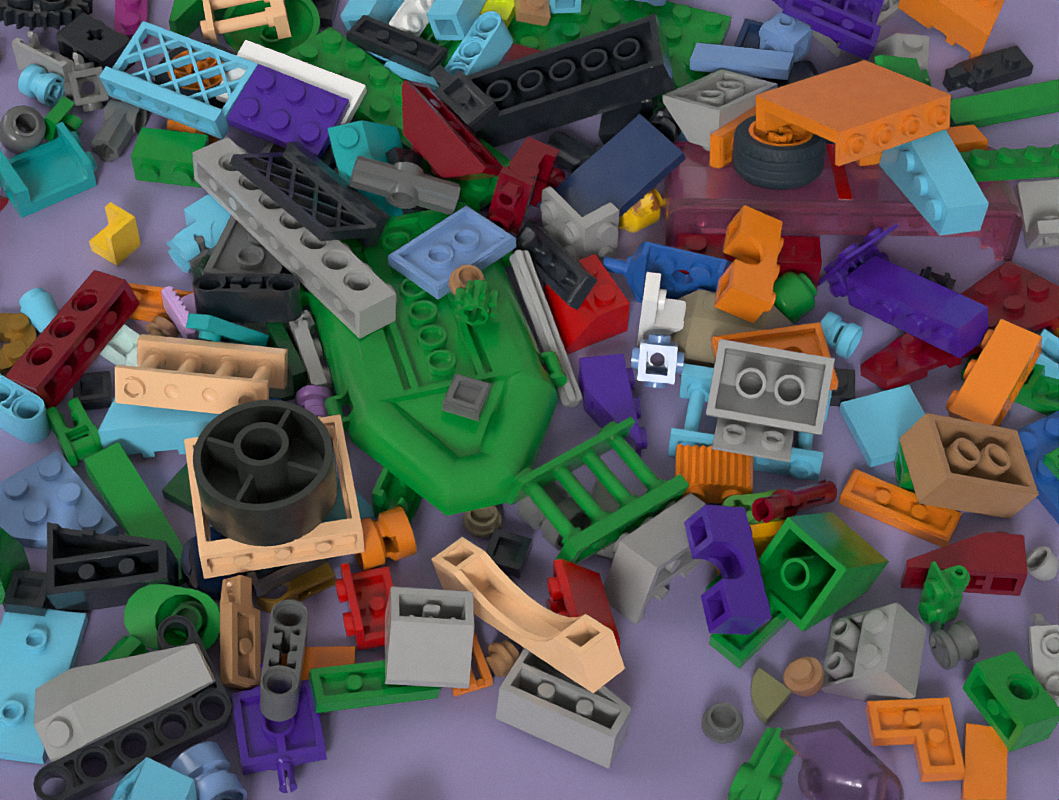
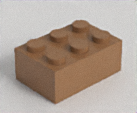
M926 413L899 438L918 504L1010 519L1039 495L1017 430Z

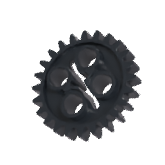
M0 0V22L4 21L5 26L16 24V29L26 26L29 27L30 31H33L36 27H41L43 31H47L48 27L60 30V26H66L83 12L87 15L93 14V0Z

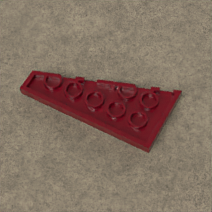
M1010 260L961 293V295L988 307L989 329L995 330L1000 319L1031 332L1045 327H1049L1051 330L1059 328V286ZM906 332L860 364L861 376L884 390H890L928 377L929 370L946 365L949 369L962 364V358L975 353L980 356L983 349H981V343H979L964 356L958 358Z

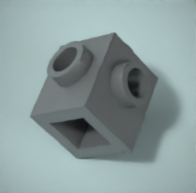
M93 62L74 65V72L68 73L69 81L63 82L66 97L71 101L74 100L76 107L82 106L84 112L103 109L102 102L109 101V98L99 78L102 73V66L94 68ZM87 81L95 85V91L92 94H86L82 90V85Z

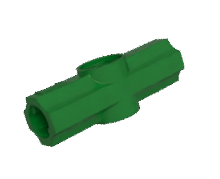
M767 727L749 762H743L730 787L728 800H777L783 786V778L800 745L792 736V733L780 727Z

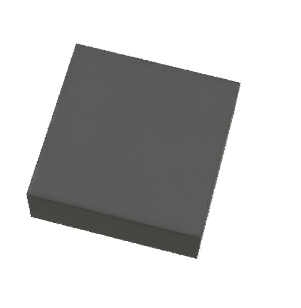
M455 373L443 400L442 411L479 421L492 392V384Z

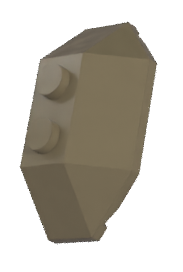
M699 289L676 299L686 302V311L683 319L684 327L669 336H671V342H678L677 352H684V363L714 368L715 359L711 348L712 337L795 325L774 305L768 313L763 312L753 324L715 308L716 292Z

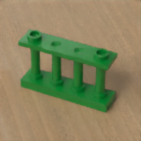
M632 417L618 424L615 421L608 423L593 438L534 470L531 467L524 469L513 479L512 483L514 486L506 499L507 502L513 505L529 496L563 537L562 544L564 546L555 560L563 559L578 565L615 543L622 534L626 532L630 534L638 529L646 518L650 516L654 518L663 512L670 502H678L689 488V483L681 474L667 482L663 478L659 480L625 439L636 423ZM613 449L647 488L646 494L638 497L636 494L631 495L599 456ZM586 464L620 505L618 510L612 514L608 510L604 512L572 474V471ZM558 480L592 521L590 527L584 530L580 527L575 528L543 488Z

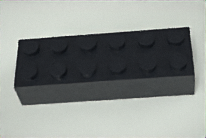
M655 14L467 75L500 110L498 115L475 133L478 139H483L492 147L507 144L676 90L667 39Z

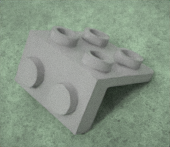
M549 186L542 190V203L540 205L542 227L575 259L581 260L595 254L602 265L605 256L617 259L619 210L611 202L581 217L552 187Z

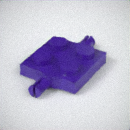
M263 662L260 664L261 671L263 667ZM309 679L301 681L297 712L286 721H272L262 714L260 710V685L252 690L231 693L243 775L277 770L279 791L288 793L286 777L289 780L290 792L295 791L298 786L296 784L294 767L304 763L327 759L320 714L315 712Z

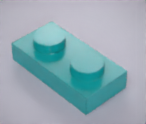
M189 313L186 328L198 331V338L204 341L220 342L222 339L233 344L266 347L269 337L267 334L211 315Z

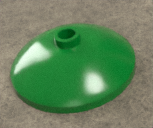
M264 0L228 7L223 20L264 12L265 8L271 7L270 2L264 3ZM285 0L292 37L278 39L276 27H269L267 24L223 33L224 40L235 55L238 54L245 40L285 54L320 33L318 10L311 0Z

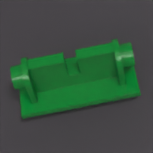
M935 561L931 562L918 603V612L922 621L926 625H930L933 631L943 630L945 623L957 618L963 598L962 592H965L966 586L970 581V574L965 567L956 565L940 570Z

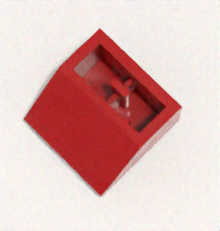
M563 559L553 560V577L547 578L550 599L546 600L547 609L566 617H580L587 614L613 631L620 651V638L600 574Z

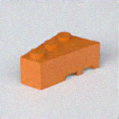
M900 0L897 8L926 28L930 29L933 26L947 36L946 42L952 46L956 43L971 53L969 58L972 59L981 56L1005 0Z

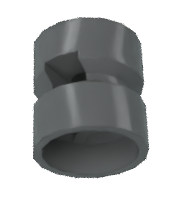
M555 481L543 488L574 527H580L584 530L589 518L573 498L568 497L566 490ZM529 496L520 500L517 515L534 530L541 529L543 531V538L557 550H561L564 546L562 544L563 537Z

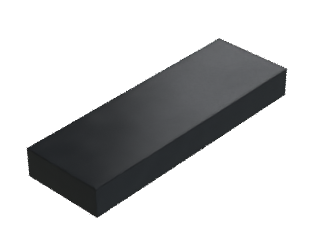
M363 15L346 33V39L359 48L428 77H431L430 72L439 64L442 65L448 58V49L366 15Z

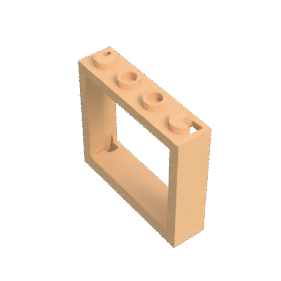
M341 414L327 417L318 416V418L325 425L331 437L346 519L321 523L307 535L277 546L247 545L230 538L211 541L209 521L202 510L193 467V451L198 437L184 439L199 556L204 579L365 552L363 529Z

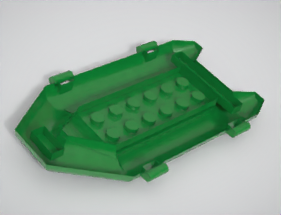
M458 199L455 211L453 212L455 213L467 205L483 216L476 207ZM427 210L388 218L376 247L366 248L356 238L339 240L341 243L347 244L358 259L363 263H367L385 284L387 283L393 287L397 295L396 321L359 339L310 291L305 292L301 282L300 293L302 308L309 304L337 395L328 397L325 400L328 416L341 414L343 430L345 432L348 429L353 444L380 465L387 467L394 476L443 514L449 516L508 503L506 499L514 486L512 483L513 479L528 467H531L532 470L534 469L559 399L555 387L564 386L568 380L557 353L554 351L540 353L504 267L511 266L509 258L514 254L513 250L481 271L485 281L492 286L493 291L500 292L498 299L500 306L497 318L489 316L486 325L482 324L479 326L467 324L462 320L461 314L456 315L454 313L456 306L454 302L455 295L451 291L438 300L389 266L388 255L450 216L434 210ZM543 364L546 365V368H547V370H548L549 373H547V372L543 369V367H542ZM455 373L492 384V392L479 421L442 411L443 400ZM350 405L352 412L348 417H344L342 406Z

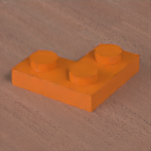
M950 697L867 701L865 711L872 746L913 744L921 782L963 780L965 767Z

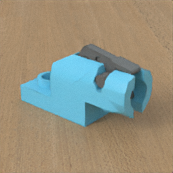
M210 194L184 209L187 227L166 243L171 248L168 250L170 257L185 273H189L208 262L231 216Z

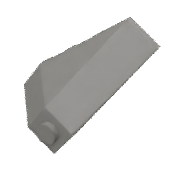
M195 643L71 668L35 689L34 727L50 761L53 762L188 698L216 680L198 644Z

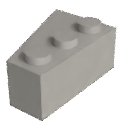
M524 648L499 687L496 719L609 769L626 740L632 708L605 686H602L595 693H591Z

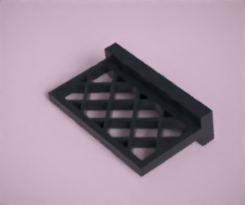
M298 141L288 142L285 151L280 153L233 154L230 164L320 241L356 238L366 248L377 246L389 216L357 189L350 187L346 180Z

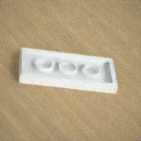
M247 40L244 41L236 55L349 99L350 108L340 125L351 122L367 92L366 85ZM237 68L226 73L228 82L242 78L246 70ZM228 93L218 95L216 99L226 103L229 99Z

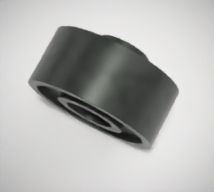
M279 400L246 402L234 406L215 417L203 429L196 441L193 451V467L202 510L212 527L223 536L239 543L253 546L282 545L310 533L326 519L332 510L337 495L332 441L325 425L307 409Z

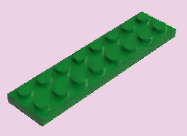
M333 27L324 30L285 53V55L366 85L367 92L353 117L358 121L363 120L397 127L402 147L412 150L411 142L403 135L402 84L404 80L385 68L384 65L357 45L349 42L345 36ZM479 139L501 165L508 168L511 160L483 139ZM421 157L424 171L432 177L439 178L431 171L432 166L428 161ZM498 177L469 181L448 179L447 181L460 184L459 197L480 211L491 203Z

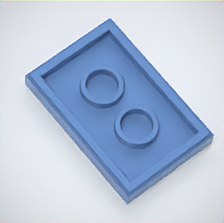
M466 205L388 255V263L393 269L439 300L451 291L448 282L451 273L462 265H473L482 271L515 249L516 238Z

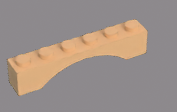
M461 537L431 559L443 590L473 592L474 614L591 693H595L625 669L614 633L611 629L587 614L580 617H566L543 607L515 585L484 550L465 538Z

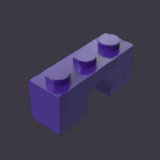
M704 505L688 518L684 525L692 559L710 561L719 569L723 579L701 595L709 633L750 635L771 620L772 617L746 510L743 507Z

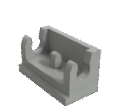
M30 30L27 32V37H29L28 45H25L23 39L19 37L11 42L18 69L22 71L30 64H37L45 68L47 73H56L62 76L65 81H69L68 73L74 72L73 66L84 63L83 57L75 52L73 53L74 61L40 45L38 35Z

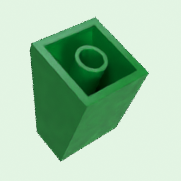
M833 512L787 517L758 560L768 601L802 632L807 631L867 593L889 563L884 556Z

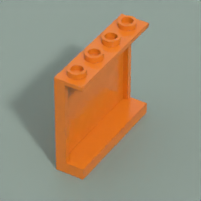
M863 60L757 94L756 128L767 132L791 123L834 142L835 165L841 166L948 129L950 127L951 94Z

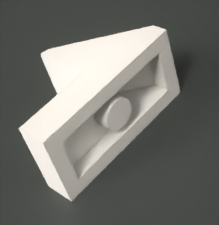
M646 273L637 346H640L641 339L648 340L649 334L671 335L684 327L683 319L686 311V302L666 298V289H659L661 274Z

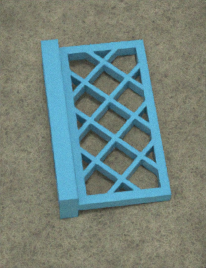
M143 21L113 68L106 66L99 78L107 94L111 97L217 138L224 139L229 131L226 118L258 63ZM148 34L160 39L161 44L142 50L141 44ZM181 46L188 49L189 55L174 60L170 59L169 50ZM164 52L167 62L148 68L145 58ZM208 57L217 60V66L199 71L197 61ZM141 60L144 70L133 74L124 72L128 64ZM192 63L195 73L177 79L174 69ZM237 68L246 70L242 78L228 82L225 72ZM170 71L173 81L161 85L152 82L151 77ZM219 74L222 75L224 84L205 90L202 80ZM199 82L201 92L190 96L181 94V87ZM228 93L229 99L222 109L210 105L209 98Z

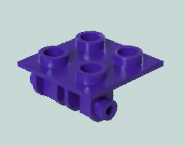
M895 224L886 231L879 227L868 234L859 245L854 243L838 255L839 258L824 268L827 274L818 282V286L827 281L830 284L829 291L834 297L847 296L846 276L875 255L890 262L888 255L880 252L877 246L899 226Z

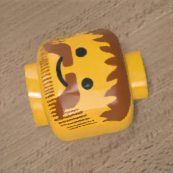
M653 188L619 218L618 228L621 230L625 229L630 233H636L658 222L663 205L659 192Z

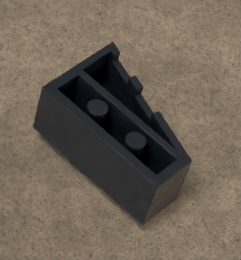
M47 522L46 596L57 610L82 612L125 606L129 598L138 589L147 585L167 584L179 587V562L166 541L124 534L111 536L96 533L93 529L62 528L59 524Z

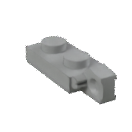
M304 310L300 318L287 322V326L294 347L307 371V385H320L332 389L330 371L328 367L322 368L320 360L323 359L318 338L312 339L311 337L315 332V322L308 310Z

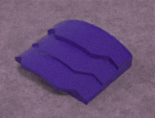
M772 0L782 9V13L805 22L811 26V30L830 37L837 43V48L868 61L876 47L881 26L877 25V21L884 0Z

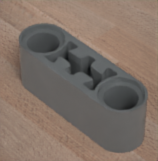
M288 599L278 602L272 608L260 680V710L267 719L277 722L292 718L297 712L307 646L308 609L297 600ZM282 653L288 654L287 666L281 665Z

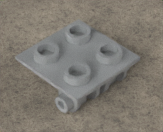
M718 418L712 449L790 462L794 431Z

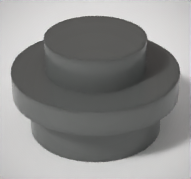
M725 702L716 703L704 712L701 722L702 730L706 737L720 744L731 743L738 739L744 724L742 715L736 707Z

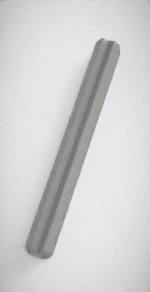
M517 250L510 256L509 261L543 352L554 351L557 353L568 380L564 386L556 387L560 401L564 407H576L577 404L583 401V396L532 258L527 250Z

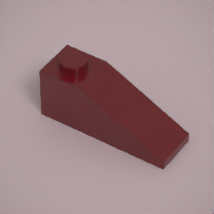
M1004 531L994 533L983 532L906 560L900 584L901 588L923 590L931 562L935 561L940 570L956 565H961L967 569L970 574V581L966 586L965 593L1020 596L1028 576L1024 535L1009 534Z

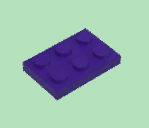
M258 64L226 119L230 126L286 148L288 142L298 141L321 160L330 144L327 128L341 124L350 108L349 99Z

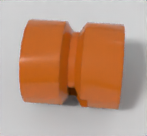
M398 506L380 512L375 521L369 517L361 519L365 552L355 553L354 556L362 571L384 566L386 558L389 557L396 562L416 555L415 538L402 507Z

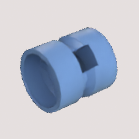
M204 742L189 748L180 754L171 766V769L194 779L197 800H218L221 798L246 800L247 792L237 774L229 773L231 764L221 746L216 742Z

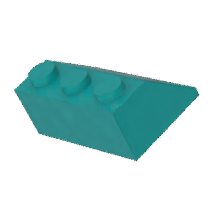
M360 120L327 128L338 175L348 183L350 182L351 173L358 155L388 164L386 152L394 147L403 148L398 128L394 126ZM357 189L385 212L389 218L403 215L402 209L388 203L385 196Z

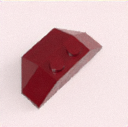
M405 80L402 84L403 135L411 142L412 150L425 158L432 166L431 171L437 177L446 181L448 179L469 181L499 177L500 171L503 168L501 163L453 111L440 100L429 85Z

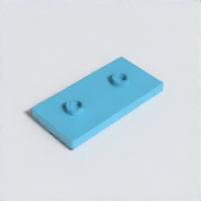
M47 609L45 616L4 613L0 625V759L45 764L48 755L34 727L35 689L75 667L88 624L86 613Z

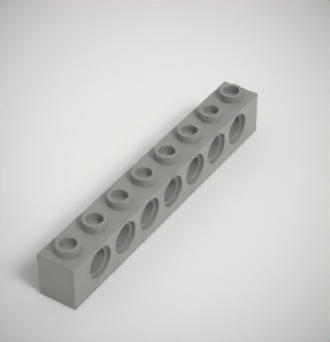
M227 137L192 152L194 179L359 339L396 321L397 295L391 285L385 284L367 263H363L358 259L347 244L341 243L339 240L320 241L230 164L233 154H248L244 148H239Z

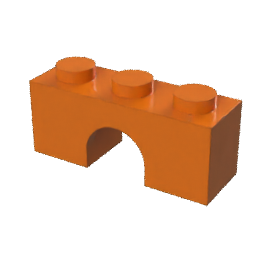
M744 205L728 224L723 252L737 259L732 262L718 280L715 308L753 324L763 312L768 313L771 310L776 299L773 286L780 271L777 258L784 243V239L781 237L782 221Z

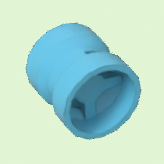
M30 64L21 73L18 88L23 95L29 98L37 97L40 103L53 107L64 95L63 82L65 79L56 73H47L45 68L37 64Z
M829 311L821 321L827 346L834 349L836 355L849 359L861 340L864 328L854 322L848 324L842 321L841 316L832 311Z

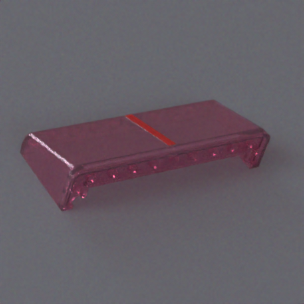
M675 142L674 145L684 153L686 160L660 182L661 198L663 201L661 207L663 245L676 248L677 233H726L728 224L744 205L782 221L781 234L868 235L879 227L886 231L897 224L899 227L889 236H940L879 164L859 166L856 161L841 166L835 165V144H826L824 168L820 177L811 184L798 189L773 190L750 184L736 173L732 161L721 169L710 166V151H706L702 146L690 142ZM987 146V150H996L992 147ZM1010 181L977 182L989 203L981 229L979 231L941 235L940 237H979L980 249H988V246L993 249L995 261H1012L1022 230L1023 220Z

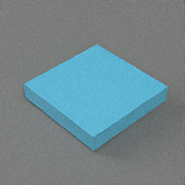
M909 385L841 402L839 409L869 468L895 461L898 443L900 442L899 438L925 415Z

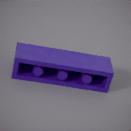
M876 255L846 276L849 305L958 358H961L981 343L986 332L989 330L987 306Z

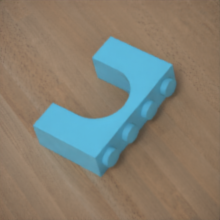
M349 0L340 16L347 32L363 15L389 24L404 0ZM434 0L427 13V17L436 41L463 40L478 18L486 0Z

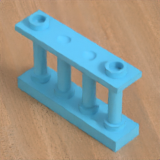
M684 363L679 398L689 399L684 430L671 428L668 456H676V447L679 444L684 446L688 444L691 446L698 445L699 447L713 445L714 435L699 432L704 402H708L714 368ZM832 390L829 391L824 421L827 419ZM798 432L796 448L792 447L790 462L753 456V470L791 476L799 480L810 479L818 481L823 452L811 451L814 434Z

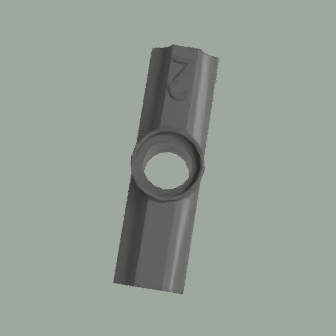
M110 99L105 107L104 123L91 142L92 152L97 154L101 160L113 162L114 159L119 158L133 134L139 135L141 128L145 127L147 110L119 99Z
M359 155L355 160L349 182L350 187L385 196L388 203L395 207L411 209L420 206L448 215H452L455 211L460 194V184L423 174L422 168L416 164L398 162L391 165Z

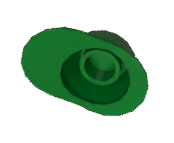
M150 584L138 589L127 602L124 610V624L130 636H134L145 647L158 650V627L165 618L172 615L184 616L192 622L206 650L219 637V607L208 594L201 591L167 584ZM172 631L164 639L172 646H180L188 638L181 631Z

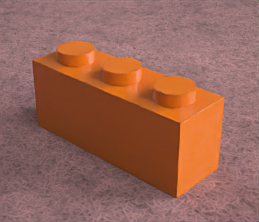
M1000 319L995 330L989 329L986 332L981 343L983 351L978 360L972 359L964 372L963 379H965L963 386L960 391L955 389L951 393L946 404L949 417L1000 427L1042 353V336L1003 319Z

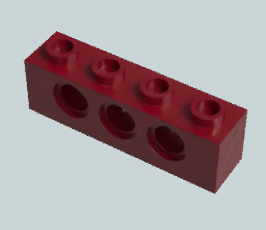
M93 270L5 377L43 399L46 409L57 407L140 305L139 300L127 281Z

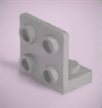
M1059 179L1019 182L1016 186L1027 249L1059 247Z

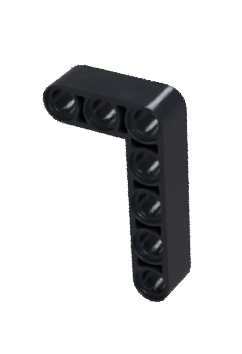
M172 615L160 623L157 632L158 650L179 647L168 644L164 638L172 631H181L188 639L180 646L198 644L216 681L166 709L45 765L34 777L33 786L37 800H81L119 782L146 757L160 762L220 733L227 727L231 713L230 698L194 625L188 618L181 615ZM206 704H217L222 708L223 715L217 720H207L201 715V708ZM172 721L178 722L185 728V732L179 738L169 739L161 732L165 724ZM139 740L146 746V750L140 757L130 758L122 752L123 746L128 741ZM91 759H100L104 761L107 767L100 776L89 777L82 771L84 764ZM51 778H61L66 782L64 792L54 797L44 794L42 788L47 780Z

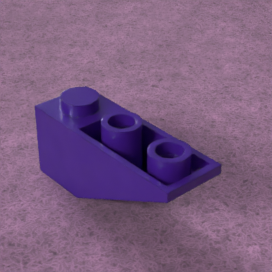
M624 354L579 358L578 383L583 396L584 411L601 429L612 421L618 424L632 417L636 423L625 440L641 457L642 449H647L648 446L645 427H639L637 419H641L639 397H632L631 390L635 388L634 373L632 368H626Z

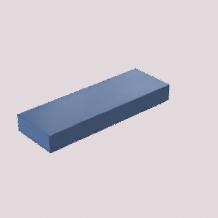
M696 43L690 58V70L714 73L723 69L750 77L788 80L794 63V53Z

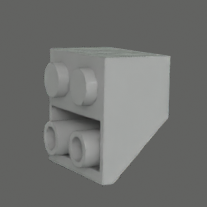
M391 587L385 613V684L468 689L474 635L473 592Z
M898 602L832 620L823 667L824 683L821 690L825 693L865 702L915 698L926 627Z

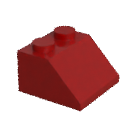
M595 254L578 260L598 279L578 310L569 306L548 285L543 288L567 355L628 331L630 303Z

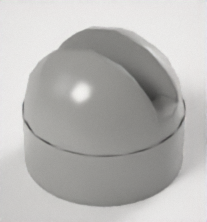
M1040 546L1031 551L1026 557L1027 571L1039 581H1049L1056 577L1057 570L1059 569V560L1049 547Z

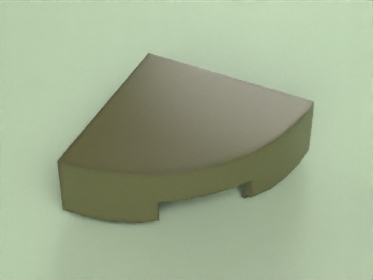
M759 667L752 679L750 697L756 716L762 723L767 725L791 698L792 690Z

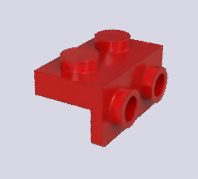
M349 563L340 564L342 578L335 579V586L339 603L347 602L349 612L342 613L346 636L355 637L358 651L385 646V613L390 589L394 587L389 566L351 574Z

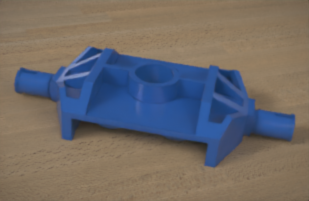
M647 241L642 242L633 256H628L627 261L605 256L603 266L608 272L623 274V277L627 278L626 282L636 301L640 303L643 301L647 272L661 274L659 289H666V298L676 300L699 289L717 292L719 278L732 264V262L725 259ZM678 270H685L689 272V274L681 273Z

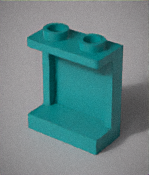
M63 122L56 124L58 138L7 159L0 149V187L21 218L97 186L94 171H97L98 168L93 155L89 151L86 153L83 151L82 143L75 131L70 132Z

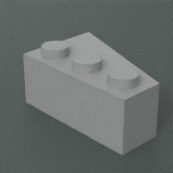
M692 493L678 502H670L663 512L654 518L652 516L646 518L640 527L632 533L626 532L622 534L613 547L615 556L604 584V590L609 605L635 625L644 618V609L654 597L661 601L669 594V590L665 586L675 576L680 574L685 578L704 560L692 559L684 525L688 518L704 505H707Z

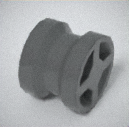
M964 621L951 624L950 629L947 631L939 629L930 633L929 645L937 663L945 670L956 667L962 659L970 661L979 655V645L976 636L970 626Z

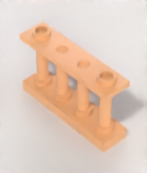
M203 0L206 20L200 21L203 38L205 41L211 40V43L220 45L219 34L267 24L269 27H276L278 39L292 37L285 0H264V3L270 2L271 7L265 8L264 12L220 21L215 20L214 10L262 0Z
M141 334L137 339V367L115 366V403L221 414L234 406L246 402L269 400V388L285 389L287 385L288 349Z

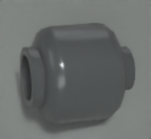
M26 105L15 106L9 109L0 121V142L10 152L21 154L37 147L45 136V120L32 107Z

